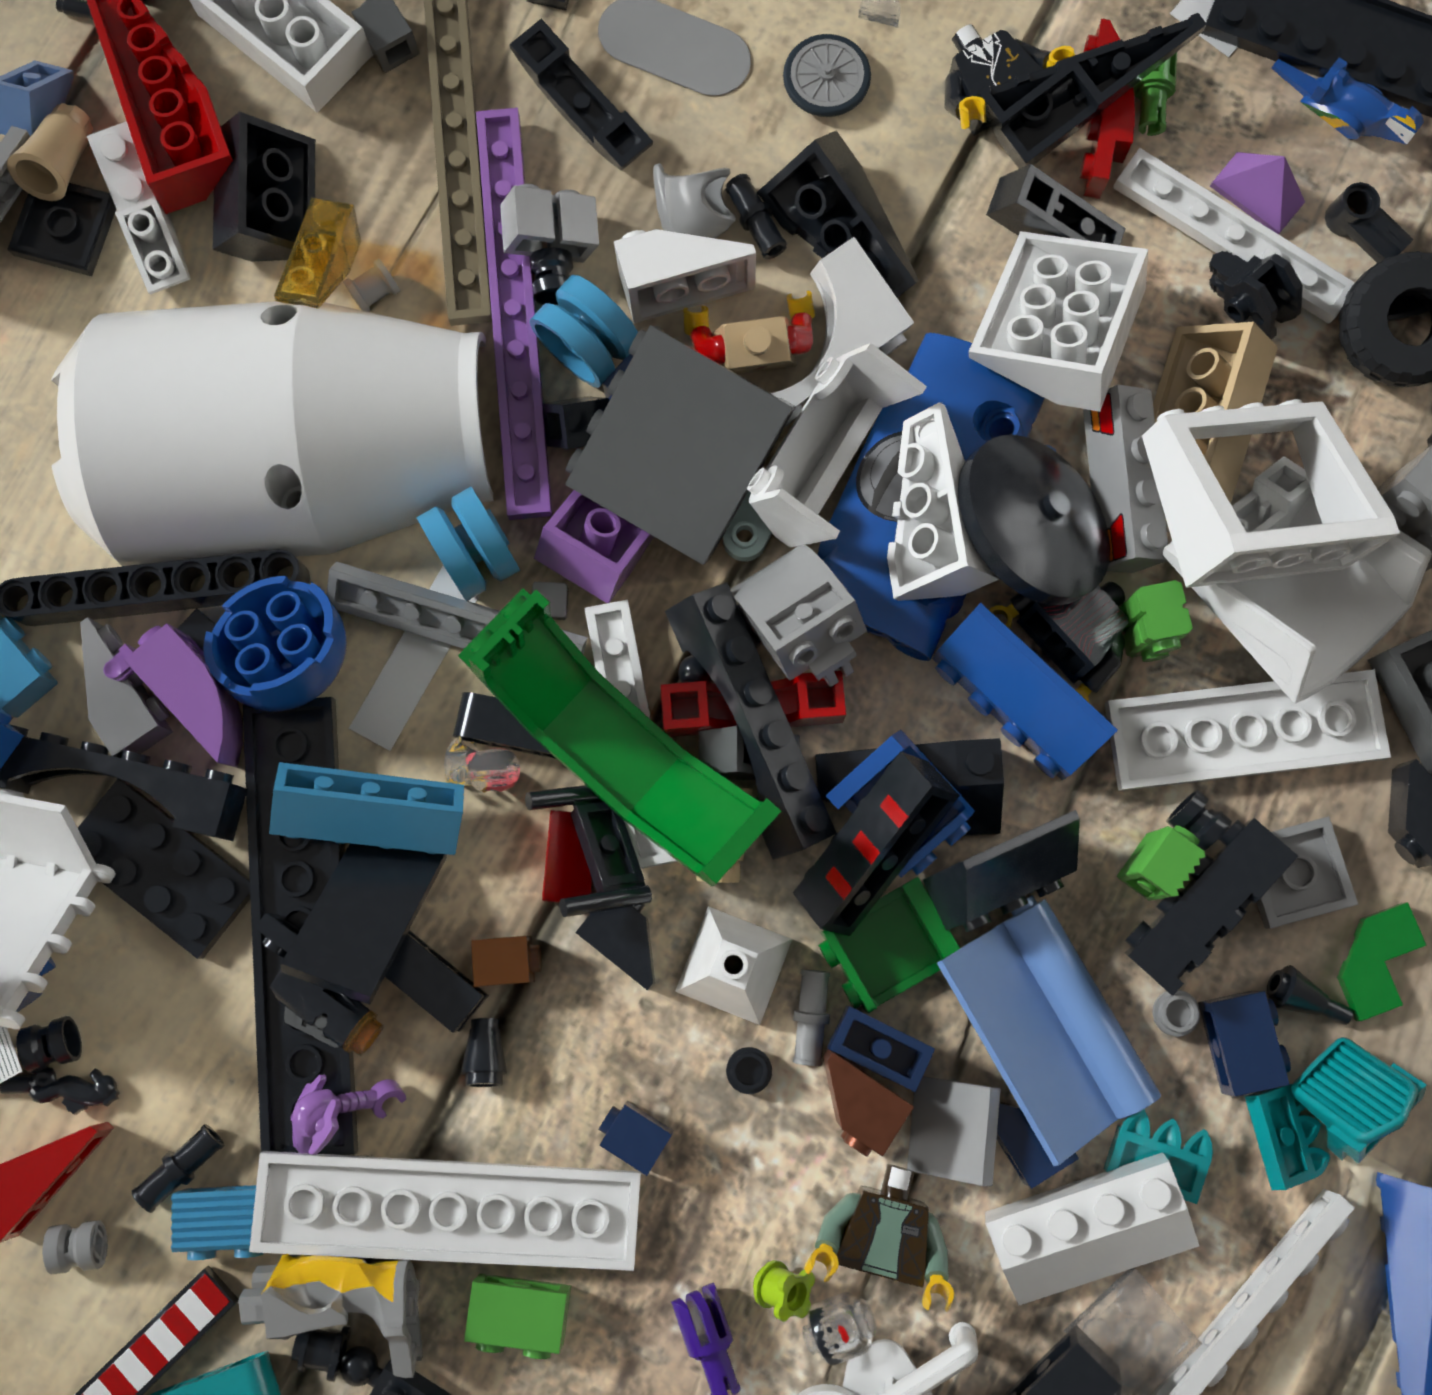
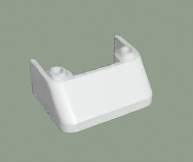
M871 342L841 355L836 360L830 357L823 363L815 376V379L819 382L766 469L761 468L753 476L747 487V490L751 492L749 497L751 506L774 537L789 548L836 539L840 531L818 514L882 408L921 395L927 387Z

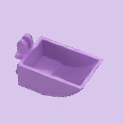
M166 623L163 627L158 625L144 633L138 640L140 646L137 649L128 644L121 646L118 649L120 652L104 665L103 672L105 676L122 682L135 672L217 763L238 768L243 746V721L238 701L229 695L210 673L208 665L205 663L203 650L186 633Z

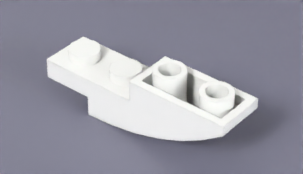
M127 121L88 135L87 139L116 206V217L148 293L151 295L190 280L188 268L169 214H165L146 182Z

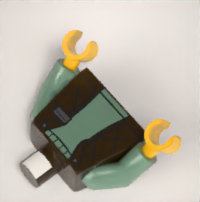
M887 1164L881 1190L861 1185L857 1193L846 1194L824 1216L815 1244L816 1250L805 1263L804 1270L808 1275L812 1271L815 1261H820L827 1268L824 1282H828L838 1269V1265L921 1288H923L924 1281H926L928 1284L922 1298V1304L926 1310L930 1309L932 1293H938L944 1297L946 1312L949 1311L954 1299V1290L951 1284L948 1283V1250L938 1219L932 1213H929L928 1206L924 1202L909 1198L914 1171Z

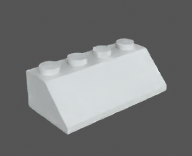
M1159 1153L1120 1166L1117 1169L1105 1171L985 1212V1223L1002 1270L1019 1306L1199 1247L1186 1203L1170 1162L1164 1153Z

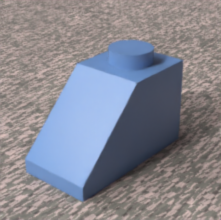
M34 60L0 76V134L6 135L10 127L14 126L27 130L31 136L46 115L50 114L58 104L65 103L74 79L73 70Z

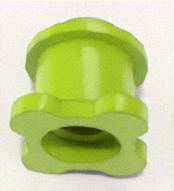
M772 1260L766 1263L754 1278L753 1295L755 1301L763 1308L774 1307L775 1318L782 1322H786L792 1316L804 1318L811 1308L809 1299L811 1288L815 1283V1276L812 1272L808 1275L805 1270L795 1274L789 1271L783 1262Z

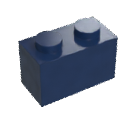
M1247 991L1198 1002L1222 1094L1236 1097L1290 1085L1287 1072L1291 1071L1290 1058L1284 1045L1279 1044L1275 1026L1279 1023L1277 1009L1272 999L1267 998L1265 991Z
M847 1005L827 1045L829 1050L916 1092L935 1051V1048Z

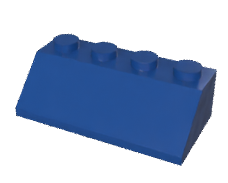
M982 603L969 614L932 658L938 664L935 669L939 675L953 686L956 683L960 684L970 694L968 701L984 716L992 714L1003 725L1000 730L1004 736L1018 747L1025 745L1036 756L1033 760L1036 766L1051 778L1057 775L1061 780H1064L1071 776L1118 731L1116 727Z

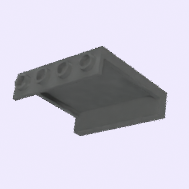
M650 325L647 332L641 329L634 338L629 348V354L633 355V358L626 371L624 372L620 369L612 379L607 391L612 397L605 410L598 409L592 417L586 430L591 437L584 450L578 448L570 458L566 467V472L570 473V476L565 485L704 565L710 561L748 493L747 487L751 479L763 467L796 406L772 395L663 332V329Z

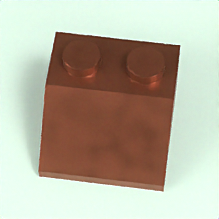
M827 1048L823 1054V1061L835 1118L841 1129L844 1130L841 1134V1137L844 1139L843 1141L866 1157L869 1156L872 1150L883 1157L914 1106Z

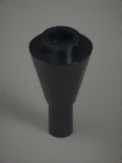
M1292 965L1275 971L1268 981L1267 994L1278 1009L1323 1015L1343 1025H1347L1353 1017L1352 1008L1330 999L1325 992Z

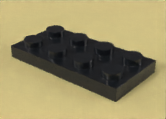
M118 778L78 827L96 864L109 866L116 873L111 883L103 884L195 958L203 959L249 902L250 878L190 831L172 827L174 819L129 783Z

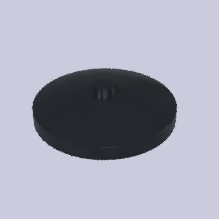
M1019 435L995 437L987 441L968 457L959 476V507L970 540L988 567L1005 584L1019 594L1047 605L1069 604L1093 591L1102 582L1109 566L1110 539L1104 515L1094 494L1073 466L1043 443Z

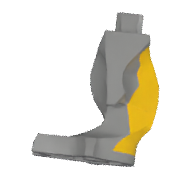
M283 1254L277 1265L257 1266L252 1274V1289H244L239 1297L241 1324L265 1323L267 1339L288 1340L292 1336L311 1330L347 1324V1312H357L371 1316L383 1336L389 1341L394 1376L413 1378L416 1361H421L423 1357L418 1309L420 1280L416 1279L414 1265L411 1260H394L369 1264L362 1259Z

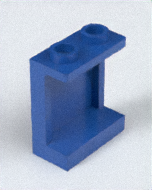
M900 729L834 787L826 797L837 809L845 805L853 814L859 802L867 796L883 775L887 765L896 758L900 751L926 760L937 771L938 769ZM961 795L898 874L900 878L911 869L916 875H919L937 859L933 850L945 840L952 846L971 829L966 821L975 810Z

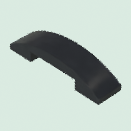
M542 19L538 20L510 43V49L559 113L598 153L619 170L625 169L653 145V140L626 111L620 113L570 58L569 48Z

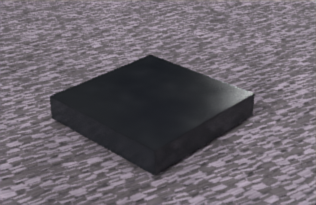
M73 183L68 184L65 196L57 201L42 200L28 193L7 250L16 257L93 276L116 212V206L111 194Z

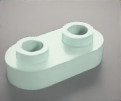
M749 491L723 536V545L726 552L738 561H751L759 557L772 535L769 528L749 503L751 494ZM741 530H748L753 534V538L748 542H741L738 540L737 534Z

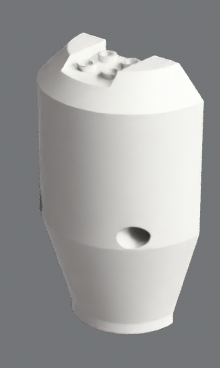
M313 299L99 314L84 329L57 367L51 380L58 386L57 426L61 459L52 465L57 489L68 514L75 524L122 566L270 550H286L295 557L332 554L417 524L419 522L416 517L436 506L443 509L445 513L454 510L451 506L452 497L469 487L473 488L481 502L493 501V491L488 479L482 445L477 383L479 347L486 346V337L483 332L461 333Z

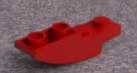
M1101 18L1096 34H1088L1083 52L1120 40L1110 20ZM1133 87L1089 121L1086 140L1093 141L1091 153L1085 152L1079 175L1080 179L1086 180L1083 195L1085 197L1101 198L1110 178L1112 162L1123 163L1133 143L1135 126Z

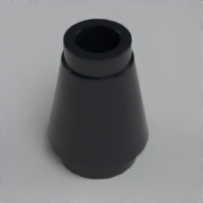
M495 1018L472 1019L461 1075H465V1086H502L503 1075L507 1074L499 1020Z

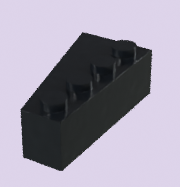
M1255 818L1248 820L1245 825L1240 820H1236L1219 839L1225 846L1214 858L1206 853L1205 858L1199 860L1200 865L1194 866L1195 873L1189 874L1193 880L1182 892L1178 890L1179 896L1163 898L1156 906L1162 912L1160 916L1150 926L1143 920L1125 939L1131 946L1125 954L1172 996L1184 984L1179 978L1186 971L1190 973L1196 967L1198 968L1208 958L1214 948L1212 943L1218 937L1222 939L1231 932L1247 913L1245 908L1250 903L1255 904L1298 857L1295 852Z

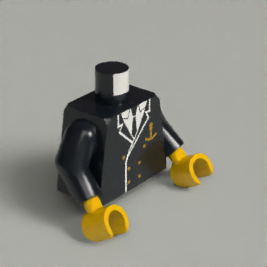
M972 24L966 25L957 31L952 38V42L959 53L953 57L950 72L945 79V109L960 120L963 130L970 128V131L975 136L991 127L986 116L985 100L977 96L978 90L988 85L993 87L1013 80L1016 75L1025 72L1031 74L1054 66L1057 61L1074 56V49L1070 46H1061L1052 52L1041 50L1022 40L1014 39L1005 30H999L982 39Z

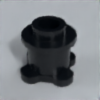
M343 1326L341 1332L338 1333L316 1329L298 1334L295 1338L291 1355L292 1360L298 1361V1372L303 1373L307 1368L327 1372L326 1380L335 1382L337 1375H340V1362L347 1350L351 1327Z

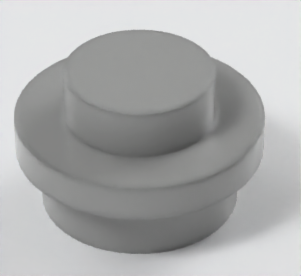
M1178 990L1172 996L1166 991L1154 1002L1152 1010L1154 1022L1165 1034L1177 1037L1185 1036L1197 1027L1200 1020V1009L1197 1001L1189 993Z

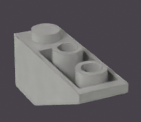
M87 617L80 622L88 720L111 756L121 758L123 750L141 754L173 732L165 720L170 717V714L157 696H149L142 685L144 682L135 672L122 682L105 676L103 672L104 665L120 652L118 649L124 644L117 632L109 624L103 626Z

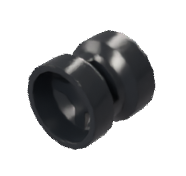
M555 247L543 248L533 252L530 256L531 271L536 275V280L532 284L533 298L539 304L549 303L558 305L555 294L570 277V273L573 270V256L566 249Z
M1195 790L1178 805L1166 822L1173 829L1177 825L1190 831L1200 841L1197 846L1206 851L1228 830L1232 820L1222 811H1214L1212 808L1208 810V798L1200 790Z
M70 1016L53 1019L45 1027L32 1025L21 1028L17 1034L16 1046L22 1066L28 1073L45 1070L53 1062L67 1064L78 1061L81 1057L82 1042L80 1032L75 1021Z

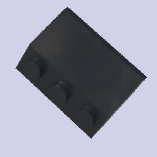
M238 112L221 126L233 161L214 188L213 250L251 262L312 259L315 257V139Z
M1077 811L1069 812L923 879L946 931L963 924L965 931L969 932L991 922L992 920L988 914L990 911L1000 907L1004 915L1029 904L1025 895L1035 890L1040 898L1063 888L1064 884L1061 878L1077 871L1080 825Z

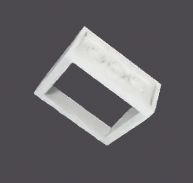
M1293 399L1275 406H1264L1263 403L1256 402L1239 409L1225 410L1223 406H1213L1193 413H1185L1182 409H1174L1158 416L1157 422L1142 435L1186 588L1345 569L1400 534L1393 513L1323 401L1302 403L1300 399ZM1293 431L1322 524L1246 532L1195 439Z

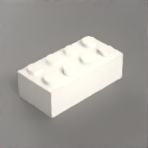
M189 0L199 17L317 113L373 56L363 27L330 0Z

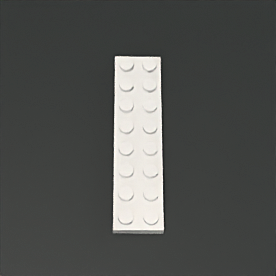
M262 1151L259 1157L249 1252L634 1271L641 1173L640 1171L330 1154L310 1155L309 1153Z

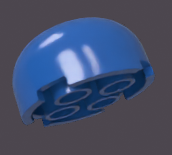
M275 576L259 580L235 593L222 605L225 612L216 623L213 631H206L203 654L205 663L208 665L213 677L234 699L248 707L263 711L290 710L305 705L317 698L332 684L339 674L347 648L346 630L342 618L324 591L313 582L307 584L290 581L287 576Z

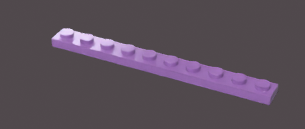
M518 107L476 111L507 516L509 520L553 516L542 408L543 392L538 337L533 332L529 323L536 313L532 288L533 273L531 271L530 256L504 253L500 209L501 203L513 186L525 184L520 114Z

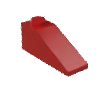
M109 1122L86 1127L0 1164V1243L18 1237L114 1129Z

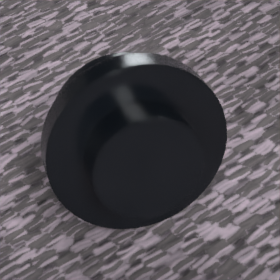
M741 1048L735 1051L728 1060L726 1067L727 1079L731 1086L740 1093H758L771 1080V1062L768 1056L757 1048Z

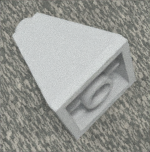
M708 906L675 992L760 1025L792 939ZM737 955L742 959L743 969L741 972L730 974L725 970L724 962L727 957Z

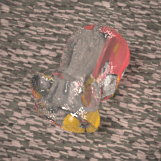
M458 736L450 742L445 753L446 782L462 784L464 786L472 785L477 791H482L483 793L487 791H506L512 788L520 777L519 760L508 749L492 748L477 751V744L475 742H471L466 746L462 738Z

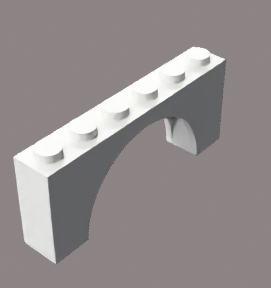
M855 237L822 258L810 273L824 304L826 315L825 340L820 357L807 377L789 388L771 393L796 406L786 426L796 420L803 409L802 405L807 402L819 382L815 379V376L828 358L833 357L836 360L841 355L870 342L888 355L907 341L903 333L914 324V321Z

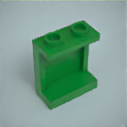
M918 876L881 897L851 936L824 930L820 933L825 941L818 944L831 969L839 965L845 975L847 982L843 983L841 987L853 1008L856 1009L862 1005L866 1013L874 1011L881 1004L940 971L937 963L960 949L950 930L946 931L932 899Z

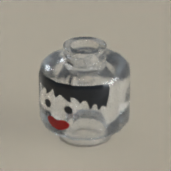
M849 1292L840 1293L811 1305L807 1315L808 1325L803 1326L802 1330L804 1341L810 1353L813 1355L818 1353L830 1365H837L867 1353L871 1348L872 1337L877 1335L875 1319L869 1305L863 1298L858 1300Z

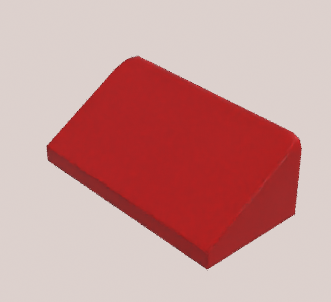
M550 811L542 901L560 903L562 898L591 894L592 877L570 815L572 812Z

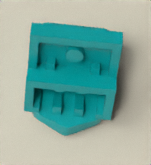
M1341 1037L1323 1051L1293 1082L1291 1093L1297 1101L1327 1126V1148L1339 1159L1343 1160L1349 1155L1359 1164L1386 1135L1399 1130L1405 1125L1411 1110L1424 1098L1427 1085L1395 1063L1389 1066L1349 1038Z

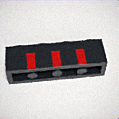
M900 751L896 758L887 765L883 775L867 796L859 802L857 809L842 829L833 836L829 846L816 863L807 870L803 880L794 890V896L821 930L851 936L960 795L928 761Z

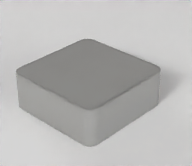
M534 582L532 593L537 590L550 601L552 618L554 620H565L568 609V585L555 582Z

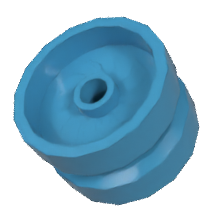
M571 275L555 294L558 305L545 303L534 314L529 323L541 343L561 364L585 383L599 388L615 370L612 358L624 360L629 355V348L638 331L621 308L602 290L581 276Z
M472 487L452 497L451 506L462 523L454 528L445 511L437 506L416 517L445 569L466 601L486 591V581L476 565L483 560L492 576L499 581H503L520 571L507 547L510 544L491 510H485Z

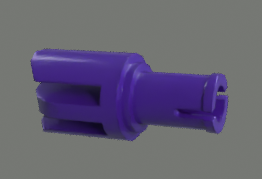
M713 1282L703 1286V1296L699 1291L695 1290L686 1294V1304L681 1298H677L671 1301L689 1357L701 1361L711 1391L710 1395H728L727 1390H730L731 1394L735 1395L741 1390V1387L737 1382L727 1352L733 1337Z

